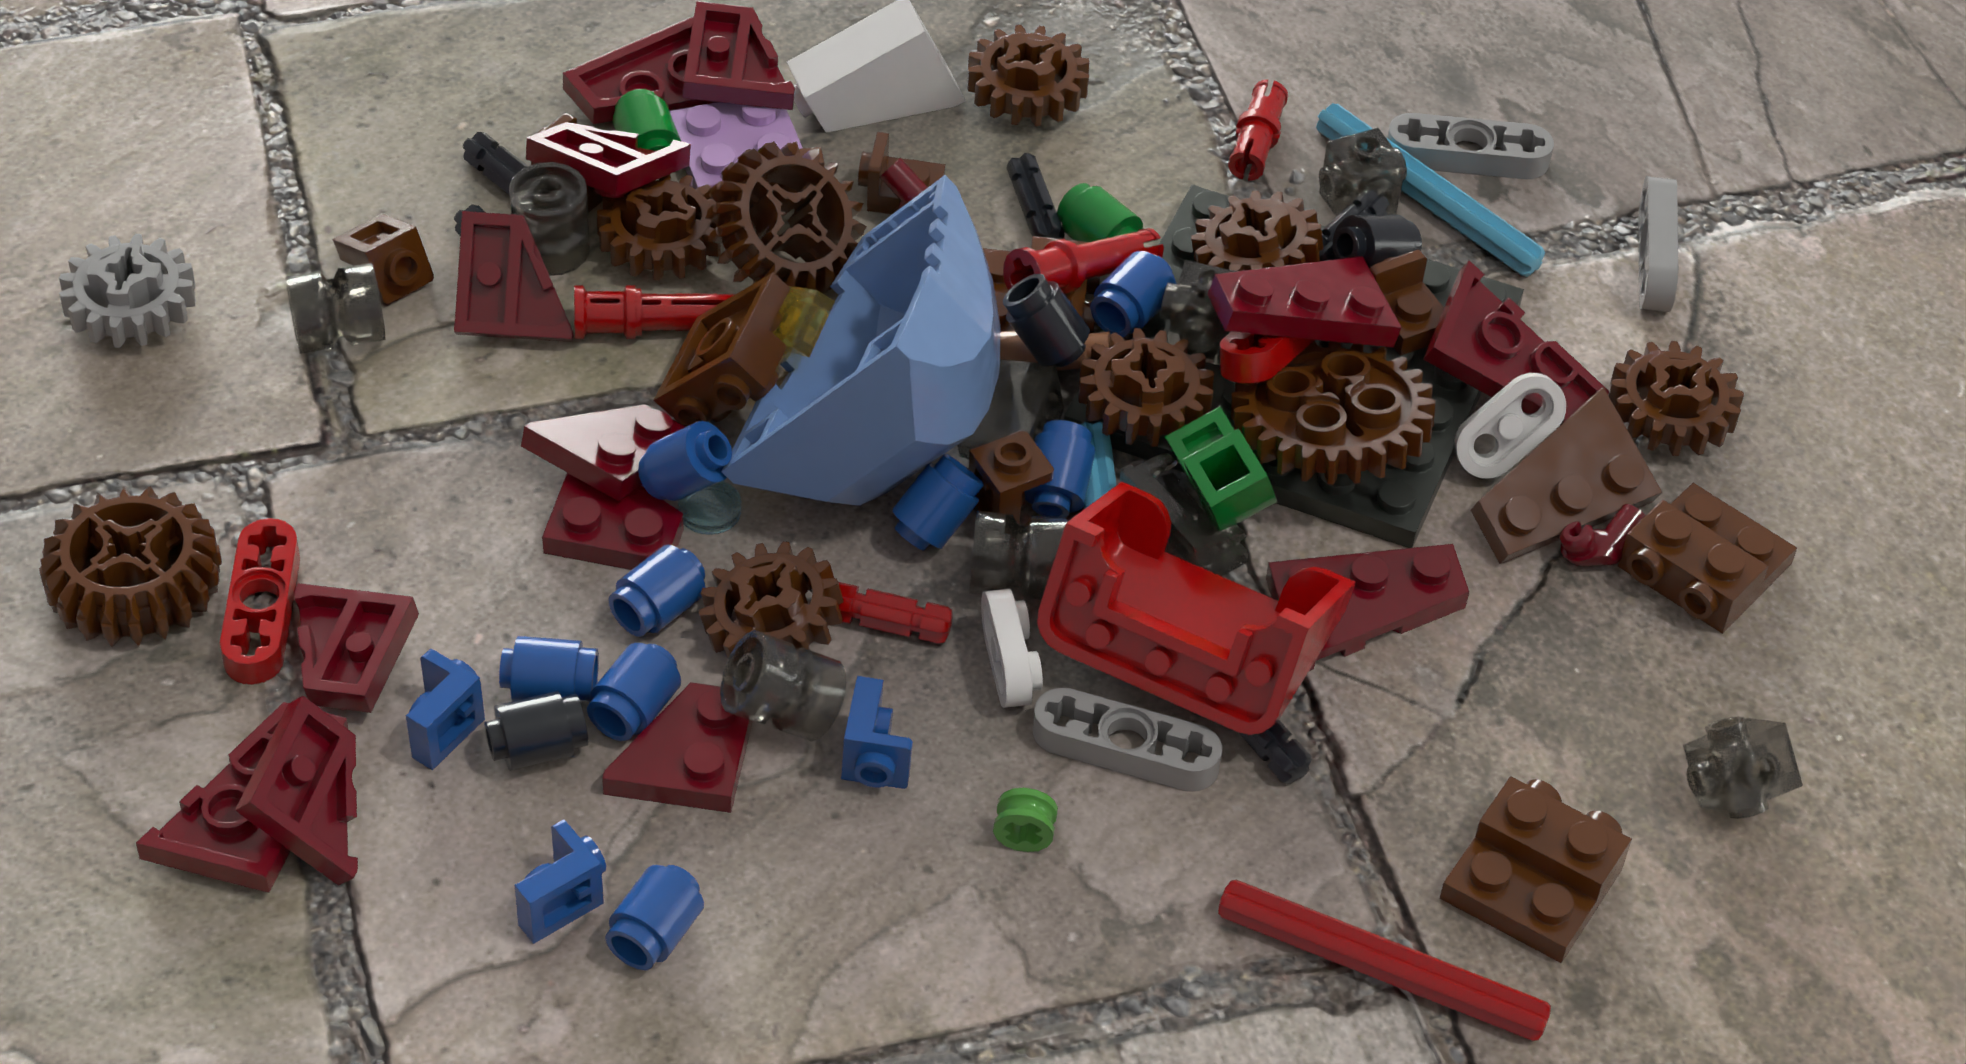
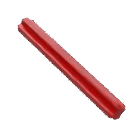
M1237 879L1231 880L1221 896L1218 914L1224 919L1531 1041H1538L1545 1031L1551 1014V1005L1544 1000Z

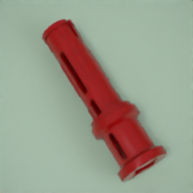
M1145 228L1137 232L1079 245L1066 239L1050 241L1044 249L1038 251L1029 247L1013 249L1004 261V282L1009 291L1022 279L1039 273L1043 274L1047 281L1056 282L1064 294L1075 292L1083 284L1084 280L1111 274L1133 252L1145 251L1162 258L1164 246L1159 244L1145 248L1143 243L1156 241L1161 238L1154 229Z
M574 285V338L584 339L587 333H624L626 339H636V336H642V331H690L698 316L735 294H642L641 288H635V285H626L623 291H586L583 285Z

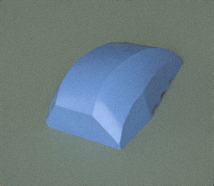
M946 175L861 238L830 286L838 294L831 308L827 309L823 304L818 306L806 323L814 331L811 339L804 349L798 344L792 346L780 363L788 372L780 387L775 384L763 398L755 402L732 449V458L721 471L731 482L825 502L862 505L885 495L975 432L989 410L999 375L1001 327L993 279L977 230L957 186Z

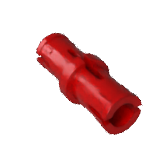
M1268 79L1257 82L1252 91L1248 110L1239 116L1236 125V137L1238 139L1228 161L1229 170L1239 179H1243L1248 164H1252L1248 181L1259 179L1263 175L1269 150L1278 143L1281 134V123L1279 120L1289 97L1287 89L1278 81L1274 80L1269 96H1265Z

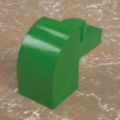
M1221 407L1165 436L1172 453L1197 493L1202 507L1219 533L1230 529L1277 503L1266 472L1239 428L1234 430Z

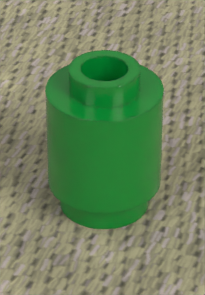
M636 89L624 94L617 101L613 115V126L617 131L638 134L637 148L658 151L670 146L673 140L681 141L666 102L654 92L646 89Z
M1087 183L1075 185L1064 195L1057 208V215L1062 223L1064 233L1074 241L1092 242L1143 229L1142 219L1100 186L1091 187Z

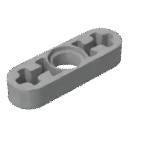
M1405 113L1395 117L1389 125L1387 136L1390 141L1433 171L1518 179H1535L1544 175L1549 168L1554 147V140L1550 133L1537 125L1420 113ZM1470 141L1479 144L1483 149L1469 151L1458 147L1456 143ZM1438 142H1444V144L1438 145ZM1495 147H1500L1501 150H1495Z
M1646 176L1643 183L1638 216L1640 309L1671 312L1674 305L1679 270L1676 179Z
M1071 688L1051 689L1042 694L1035 704L1033 736L1037 744L1050 753L1183 791L1203 790L1211 786L1218 777L1222 756V743L1216 733L1203 725ZM1061 716L1073 719L1069 720L1065 727L1054 724L1060 720ZM1093 723L1098 724L1097 737L1089 736L1092 733ZM1118 730H1132L1140 734L1145 742L1140 747L1124 749L1113 744L1109 736ZM1157 741L1165 743L1162 747L1161 756L1155 754ZM1188 752H1195L1200 755L1197 756L1194 763L1182 760Z

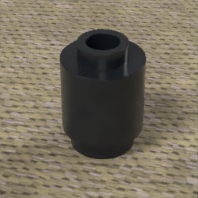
M1398 214L1350 215L1338 224L1333 236L1332 248L1335 260L1363 256L1370 269L1373 265L1387 258L1398 257L1415 250L1421 251L1422 238L1417 226Z
M1033 274L1019 281L1006 293L1003 298V305L1008 310L1006 319L1039 365L1064 367L1077 360L1086 349L1085 342L1090 334V329L1056 282L1047 281L1043 274Z
M554 691L495 705V719L484 722L487 743L493 761L505 759L509 771L571 757L574 755V749L588 746L589 743L583 709L576 693L561 697L559 691Z

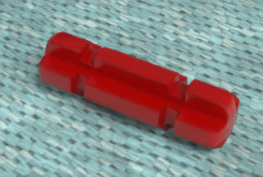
M838 582L844 601L839 604L842 622L851 624L853 618L860 619L859 626L906 637H911L913 631L920 633L919 640L936 644L946 642L951 631L953 619L952 609L948 606L927 602L925 608L919 607L918 599L869 588L866 590V594L858 593L859 586Z

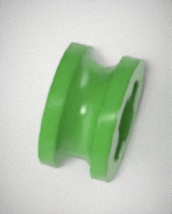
M1024 787L1010 789L998 798V816L994 821L993 834L1004 846L1016 851L1034 852L1045 849L1053 842L1055 829L1053 824L1056 822L1058 806L1054 799L1039 790Z

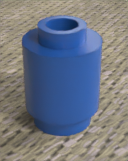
M1136 251L1130 254L1094 292V299L1091 302L1090 310L1097 325L1105 332H1110V334L1116 332L1122 337L1127 334H1133L1136 328L1142 329L1176 293V280L1171 267L1164 259L1149 252Z
M1053 420L1045 423L1042 433L1035 436L1034 442L1054 468L1052 481L1024 491L1025 500L1032 504V509L1036 513L1049 518L1061 519L1066 518L1069 513L1077 512L1084 507L1096 453L1095 447L1091 444L1093 435L1086 427L1071 421Z
M705 421L695 422L653 442L647 448L646 453L639 461L638 471L640 480L646 491L657 499L682 500L727 478L721 471L732 458L730 442L713 424Z
M943 454L936 464L929 463L926 465L892 509L895 516L900 520L894 527L895 530L909 543L922 551H925L929 544L942 549L978 504L979 499L976 495L984 486V483L958 460L948 454Z
M664 545L617 581L616 591L609 596L608 600L611 612L618 623L634 636L641 637L647 632L657 633L702 598V588H706L704 567L691 551L684 548L679 549L672 545Z
M517 636L514 649L503 648L499 670L500 688H509L511 690L512 701L559 691L561 697L576 693L580 701H591V691L598 682V648H585L581 640Z
M632 643L628 645L591 691V702L587 706V714L591 722L602 733L618 741H627L633 734H640L656 718L681 686V676L677 669L676 660L666 649L656 644Z
M661 865L649 866L609 918L610 930L607 932L605 940L612 953L625 964L639 970H649L656 962L665 961L704 909V900L699 892L700 887L697 880L689 872L675 865H668L666 867Z

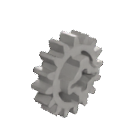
M135 234L130 243L122 244L116 235L110 236L108 241L109 247L101 250L96 245H87L88 258L85 260L71 257L68 260L70 273L60 274L59 281L62 291L59 292L64 317H70L72 330L75 333L88 329L90 342L95 344L106 335L112 336L115 348H121L127 337H135L140 346L147 345V334L154 331L166 338L171 335L169 322L186 323L188 320L186 308L196 305L194 291L196 285L191 263H185L184 254L180 248L167 252L165 239L162 238L155 240L149 246L143 244L141 234Z

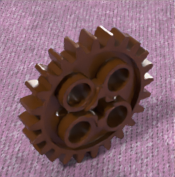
M1313 341L1271 379L1257 383L1235 382V392L1232 393L1231 419L1233 420L1234 430L1239 428L1252 450L1257 449L1259 463L1263 464L1277 459V473L1281 475L1295 467L1301 469V480L1306 482L1317 472L1324 473L1328 484H1334L1338 474L1345 473L1354 483H1360L1361 471L1368 470L1373 475L1383 478L1385 477L1386 463L1393 467L1404 469L1406 468L1407 455L1414 457L1422 455V443H1430L1432 427H1434L1436 402L1432 399V385L1422 383L1423 372L1420 369L1406 371L1407 358L1400 357L1387 361V348L1385 347L1378 348L1372 353L1363 352L1364 344H1353L1350 349L1341 348L1340 342L1330 341L1328 348H1320Z

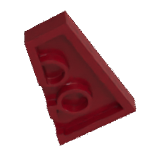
M694 16L563 72V90L593 124L613 121L617 101L624 94L636 89H646L654 92L666 102L669 111L717 103L715 101L683 98V80Z
M1363 256L1215 274L1208 292L1209 299L1225 331L1394 347L1402 328Z
M1470 260L1467 261L1458 272L1423 360L1490 397L1496 395L1514 378L1522 374H1543L1551 378L1561 388L1566 399V414L1560 426L1602 387L1609 394V390L1558 342H1544L1521 320L1525 312L1511 298H1508L1504 303L1480 282L1485 274ZM1538 393L1526 395L1521 403L1522 411L1527 414L1537 412L1542 406V396Z
M1453 544L1268 562L1266 582L1271 598L1278 601L1288 579L1302 568L1313 566L1324 568L1356 582L1345 613L1315 662L1339 651L1346 657L1365 649L1366 641L1389 631L1403 634L1465 609L1469 596V589ZM1315 662L1313 663L1309 671L1314 669Z
M283 702L229 753L230 763L204 788L196 785L179 801L181 810L160 830L152 827L136 842L139 859L270 893L290 850L244 818L235 809L289 703ZM327 713L348 729L347 718Z

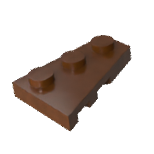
M1602 387L1487 492L1470 511L1499 564H1502L1559 541L1563 528L1572 522L1580 521L1582 529L1585 525L1593 527L1613 519L1623 504H1630L1640 508L1654 502L1663 492L1604 387Z

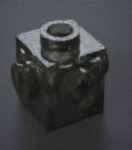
M1379 128L1327 141L1324 164L1319 171V193L1335 216L1340 214L1347 206L1353 204L1352 201L1363 191L1373 189L1378 196H1385L1389 202V206L1386 208L1387 214H1397L1402 182L1407 176L1405 159L1398 148H1393Z
M1185 261L1178 284L1167 283L1163 296L1160 318L1170 320L1168 343L1174 345L1176 342L1186 339L1189 341L1188 355L1203 353L1206 356L1207 363L1220 365V341L1230 331H1225L1209 299L1208 292L1215 274L1237 271Z
M1740 716L1724 718L1708 724L1705 727L1707 735L1683 744L1688 763L1686 772L1688 785L1694 796L1698 799L1701 808L1728 812L1730 818L1734 819L1747 818L1768 810V800L1803 786L1785 722L1753 718L1745 719Z

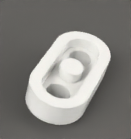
M1526 373L1514 378L1458 428L1454 438V451L1460 464L1467 472L1479 478H1495L1507 472L1560 426L1566 414V399L1563 391L1551 378L1543 374ZM1530 393L1540 394L1543 400L1541 408L1532 414L1524 413L1521 408L1523 398ZM1482 434H1491L1495 437V446L1487 454H1479L1474 450V442Z
M1011 589L985 591L982 593L981 598L982 625L1001 706L1007 708L1030 705L1032 702V691L1042 690L1043 676L1038 652H1028L1025 639H1029L1030 636L1029 615L1024 600L1015 601Z

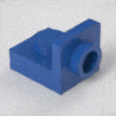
M429 649L420 657L425 693L420 695L413 703L409 713L406 715L412 758L433 770L485 720L481 681L476 672L459 659L450 660L434 649Z
M857 676L844 736L841 779L860 782L875 788L888 786L905 789L908 787L913 741L907 737L890 735L893 709L882 707L884 680Z
M564 819L551 826L554 863H546L536 867L524 880L514 885L518 926L533 944L604 904L602 873L606 871L605 859L596 843L589 836L585 835L580 838Z

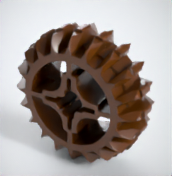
M773 141L765 143L758 151L754 148L746 150L737 158L738 161L736 163L731 162L722 170V175L720 176L722 181L715 184L709 194L716 203L707 209L705 218L719 226L709 233L708 241L723 244L725 251L719 255L717 263L728 264L732 261L736 265L738 270L734 273L733 282H742L749 277L753 280L754 284L774 272L791 288L785 301L792 295L797 302H803L813 297L815 293L818 295L827 293L832 289L830 286L858 245L855 240L864 235V230L867 227L853 219L854 216L861 212L864 204L848 199L847 193L852 190L854 181H843L840 183L834 176L837 173L839 162H831L823 167L819 164V149H810L802 156L797 141L787 143L781 149ZM767 182L780 183L789 186L794 190L798 191V193L787 192L784 189H782L778 184L771 186ZM794 208V213L787 220L790 227L778 236V231L785 224L782 217ZM783 251L795 260L801 257L806 263L789 261L777 256L773 252Z
M123 486L120 496L106 499L97 492L93 506L88 508L74 504L71 515L72 519L55 520L54 536L44 539L43 558L40 559L41 567L39 572L47 603L49 606H52L53 613L59 614V618L64 622L66 629L78 627L86 641L102 633L104 639L108 641L111 647L122 637H131L139 647L144 635L156 633L166 640L169 626L175 624L189 628L192 612H207L210 600L209 595L218 592L220 581L219 565L222 564L220 547L216 542L215 531L210 526L209 519H202V515L197 510L195 503L182 505L175 492L169 493L158 499V495L155 494L151 486L141 495L132 496Z

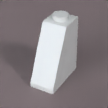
M897 0L787 61L797 82L794 84V102L804 118L814 113L826 133L956 107L966 101L947 63L910 0Z

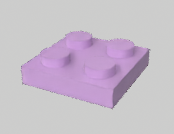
M717 102L670 111L681 141L691 144L689 166L684 169L686 174L693 176L694 189L706 184L713 187L719 181H722L720 178L722 170L731 162L736 163L738 161L737 158L748 149L752 150L754 148L758 151L765 143L775 141L780 149L787 143L796 141L799 149L803 148L790 116L785 109Z

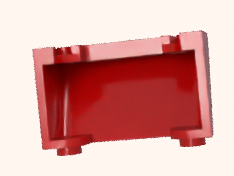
M1120 482L1066 523L1038 610L1037 624L1040 635L1050 647L1063 655L1229 729L1248 735L1263 733L1280 719L1345 613L1356 582L1324 568L1315 566L1302 568L1288 579L1282 589L1279 601L1165 552L1171 531V519L1167 508L1161 500L1152 494L1127 483Z

